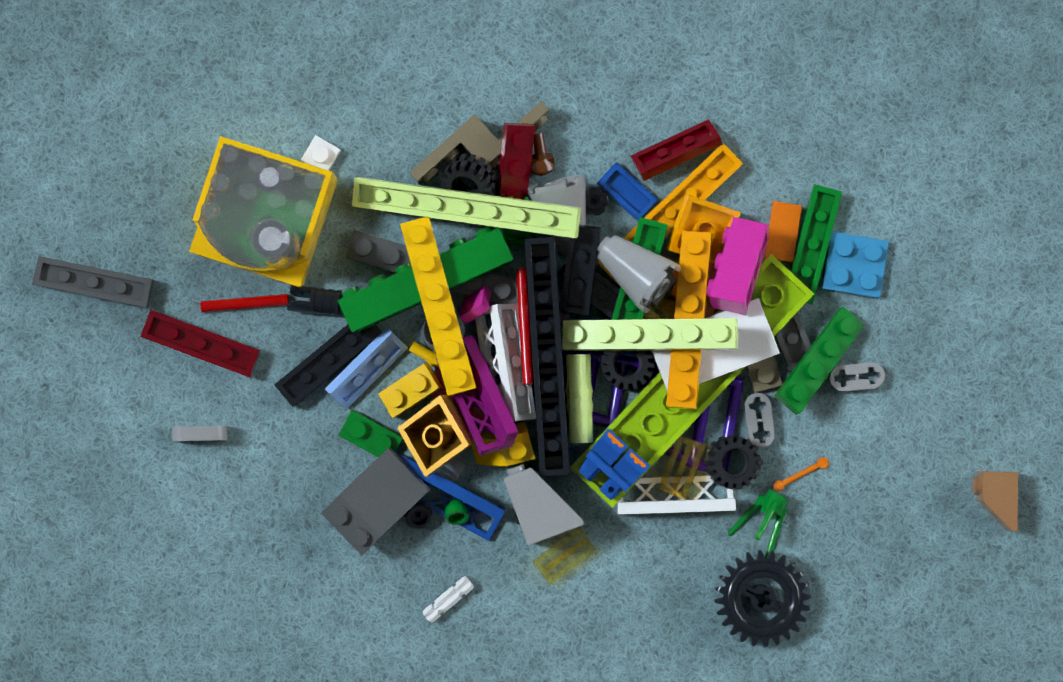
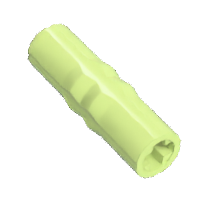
M590 354L566 355L567 386L565 392L567 396L568 443L593 442L592 411L594 406L592 401Z

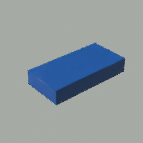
M617 162L596 183L637 222L640 217L644 218L659 202Z

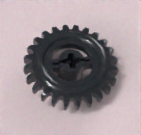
M758 550L756 559L747 552L745 563L736 557V569L729 565L726 566L730 576H719L725 583V586L715 587V590L722 593L723 597L714 599V602L724 606L716 614L727 615L722 625L728 626L733 624L730 635L741 632L740 642H744L748 637H751L752 646H755L758 640L761 639L763 646L767 647L771 638L776 645H779L780 635L790 640L791 637L788 630L792 629L799 632L800 629L796 621L806 622V618L801 615V611L810 610V607L803 604V601L810 599L811 595L802 592V590L809 586V583L799 582L804 572L793 573L796 566L795 562L785 566V555H782L775 561L774 551H770L767 559H765L761 550ZM760 577L775 580L783 590L784 603L777 600L774 590L763 584L750 587L747 584ZM746 589L752 591L755 594H763L764 591H767L766 597L769 598L771 602L779 605L780 608H777L770 603L766 604L764 602H762L760 606H758L759 601L755 598L754 595L746 592ZM742 594L748 597L749 604L755 610L763 613L773 609L778 614L769 620H757L750 617L742 606Z

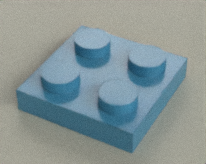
M832 232L827 249L821 289L879 299L889 241Z

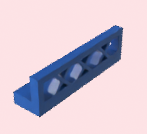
M401 455L400 458L420 479L427 482L425 483L427 486L432 484L440 489L442 500L430 503L423 496L420 500L425 505L428 504L432 511L445 517V510L436 505L444 503L446 507L447 501L458 498L465 502L471 524L465 522L460 524V526L488 541L490 540L505 509L436 472L429 477H425L416 461ZM444 491L452 495V497L445 498ZM469 505H471L472 507H474V508H476V509H478V510H477V511H474V512H471V509H470V506H469ZM484 512L494 518L487 533L475 526L472 515Z

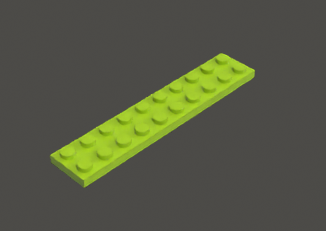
M771 254L761 264L750 301L759 298L774 337L814 293ZM719 309L715 314L721 313L724 310ZM745 367L699 384L697 410L666 407L667 390L660 372L606 428V430L609 428L628 445L611 467H614L630 448L650 465L626 492L623 490L619 495L610 500L599 490L610 477L600 470L590 482L579 472L587 459V453L606 430L570 468L613 508Z

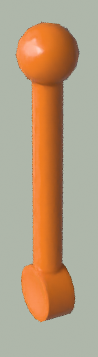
M821 457L817 460V463L783 481L776 480L773 487L776 491H782L789 483L814 470L827 468L829 462L827 458Z

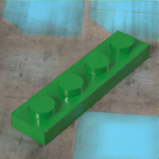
M816 184L812 186L790 270L814 293L806 302L808 304H813L842 195V191Z
M640 217L633 243L660 255L668 224ZM620 287L612 320L643 319L644 313L637 308Z
M838 308L774 397L795 415L800 414L865 325L846 308Z

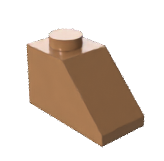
M977 471V477L972 479V493L977 495V501L1005 530L1018 531V472Z

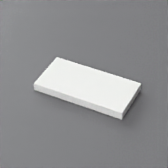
M759 298L750 301L746 315L723 311L705 318L738 319V350H702L699 384L780 354ZM652 350L666 390H668L671 350Z

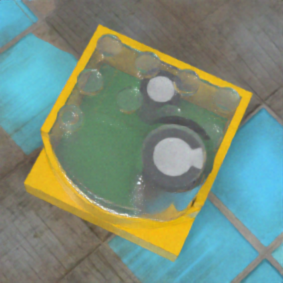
M220 136L192 219L197 229L189 252L301 288L304 285L338 178L332 171Z

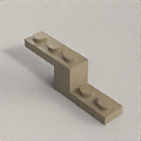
M541 101L517 123L533 124L535 132H537L548 122L546 116L549 114V109ZM474 114L410 172V175L418 184L423 180L426 184L438 175L439 171L437 168L443 162L449 164L456 156L460 155L461 152L458 149L461 146L470 156L471 154L477 155V161L481 157L485 159L484 165L487 166L490 163L493 167L492 170H495L500 164L502 137L497 139Z

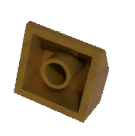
M452 395L438 396L397 427L425 477L435 473L472 445V437Z

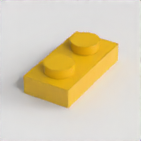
M423 363L378 393L391 417L397 418L443 387L429 363Z

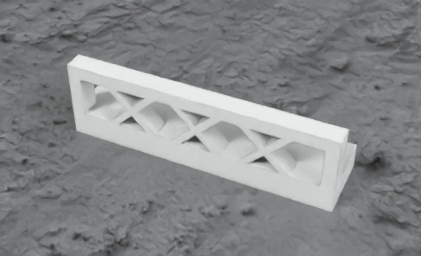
M518 303L489 306V311L475 319L481 354L494 381L496 374L500 375L501 383L498 389L513 421L536 419L532 386L523 385ZM487 314L491 315L492 325L490 330L486 324L485 315ZM492 344L496 347L495 358L491 356L490 349Z
M711 476L640 478L635 485L643 493L636 501L623 502L622 497L617 503V514L736 511V499L733 498L732 489H727V498L715 499L706 490L714 483L710 478ZM685 482H693L701 490L692 500H686L677 492ZM698 482L709 483L703 488ZM651 483L646 490L640 485ZM656 483H664L672 491L665 500L657 501L648 493ZM669 483L680 484L674 489ZM703 493H705L710 499L699 498ZM676 494L681 500L669 499ZM647 495L652 501L640 500Z

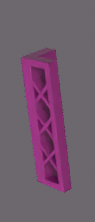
M473 335L464 337L463 341L476 388L473 389L472 397L462 392L452 396L479 455L510 448L513 446L518 434L517 427ZM471 406L484 411L485 418L483 421L471 416L469 411ZM482 430L494 434L497 441L484 444L480 435Z

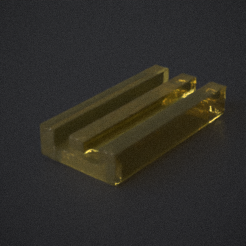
M680 436L674 444L658 490L686 500L706 445ZM682 443H685L687 446L671 488L667 487L666 484ZM692 447L698 448L682 492L677 491Z
M577 527L532 562L548 584L551 585L594 553L596 548L581 528ZM579 535L580 541L545 567L541 564L542 561ZM583 545L587 546L588 549L552 576L549 575L548 571Z

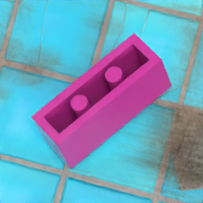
M733 217L731 227L726 226L722 240L723 244H725L723 253L717 254L714 269L717 270L715 279L709 280L706 296L710 297L712 308L742 315L747 314L769 240L768 224Z

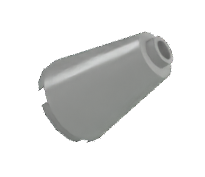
M584 174L548 180L543 187L535 184L527 188L532 201L580 207L579 224L586 225V180ZM549 235L555 238L557 252L564 253V256L567 257L569 237Z
M617 235L612 238L607 236L597 248V251L600 252L598 255L600 262L643 313L650 311L647 306L651 302L657 305L664 298L676 281V278L673 276L674 271H681V266L676 262Z

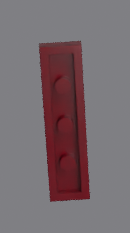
M151 309L140 336L249 378L252 376L261 352L258 349Z

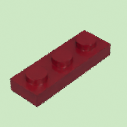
M708 119L631 155V159L643 181H646L722 145V141Z
M504 122L496 196L508 198L513 196L515 199L522 200L528 196L527 188L529 187L535 126L533 124Z

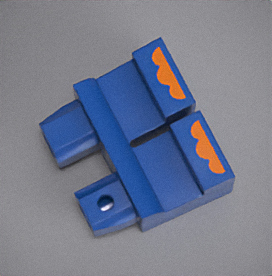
M608 428L587 453V459L579 472L591 482L602 470L610 478L599 490L612 500L623 490L626 492L650 465L630 448L616 465L611 467L628 445Z

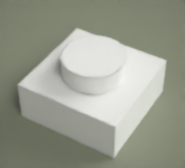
M315 135L301 161L330 170L341 150Z

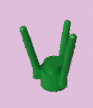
M768 490L765 496L759 494L755 503L728 531V535L732 536L761 506L762 508L759 512L765 515L755 535L756 540H760L770 520L776 519L765 554V559H767L770 551L774 550L783 518L788 511L785 507L789 501L771 490Z

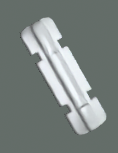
M466 576L455 583V587L451 586L439 596L433 605L430 604L423 610L422 613L429 622H435L441 617L440 614L442 612L448 611L462 599L461 596L463 594L467 595L474 588L472 582Z

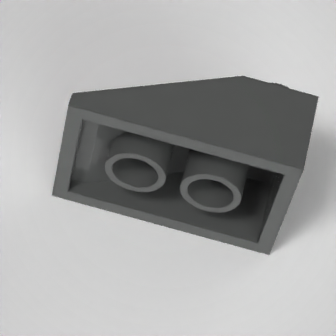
M389 447L321 514L362 556L430 488Z

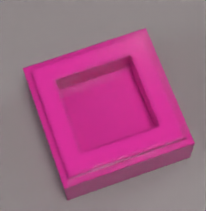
M485 285L463 299L460 318L466 324L489 311L491 291Z

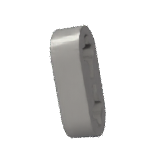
M876 363L840 365L834 367L828 376L830 386L834 390L841 392L874 389L882 385L885 380L883 368ZM870 367L873 372H878L879 376L874 379V384H870L868 379L859 380V374L868 373V368ZM839 370H843L844 375H854V380L846 381L845 387H841L840 382H835L834 376H838Z
M753 393L744 402L747 437L752 442V445L764 448L769 446L775 437L770 400L766 395ZM755 397H758L760 402L765 403V408L760 410L761 419H757L756 411L750 410L749 404L754 403ZM761 421L763 431L769 432V437L764 438V443H760L759 439L753 437V433L758 432L757 422Z
M227 426L172 427V441L227 440Z

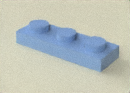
M386 327L325 390L347 409L408 347Z

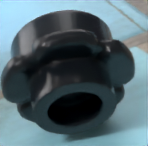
M591 187L588 191L586 190V214H602L605 211V206L608 205V196L602 192V189ZM596 199L597 203L593 204L591 200Z
M419 500L404 515L407 525L418 529L427 526L432 516V509L428 504L425 505L423 501ZM420 512L421 514L417 517L415 513Z

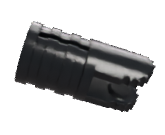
M291 286V295L310 298V301H289L287 304L288 311L340 316L341 308L337 300L343 297L342 290Z

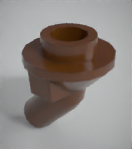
M534 134L535 154L532 155L530 172L543 176L552 172L555 168L554 157L552 153H546L544 134Z

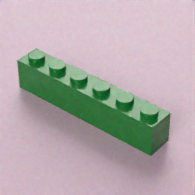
M492 226L481 229L475 233L476 238L467 242L465 238L459 239L449 244L450 250L439 253L449 291L514 262L499 227L494 230ZM411 262L396 268L397 274L388 278L385 277V274L377 276L368 281L370 284L368 287L359 290L358 286L342 293L343 298L337 301L353 334L422 304Z

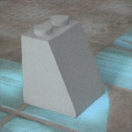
M524 464L507 470L509 476L503 479L528 545L584 525L582 518L531 467L525 469Z

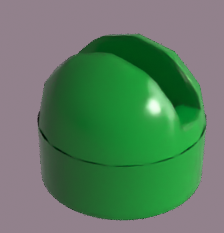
M454 499L446 505L445 520L448 524L460 525L469 519L468 508L461 500Z

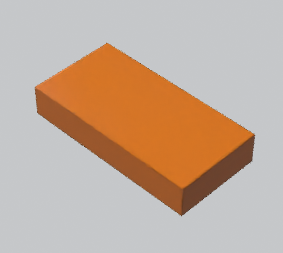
M778 201L772 202L768 227L769 240L764 253L765 259L772 254L781 262L793 263L802 205Z

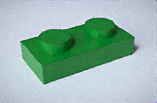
M354 410L350 412L338 436L376 457H379L389 447L396 453L403 440V437Z

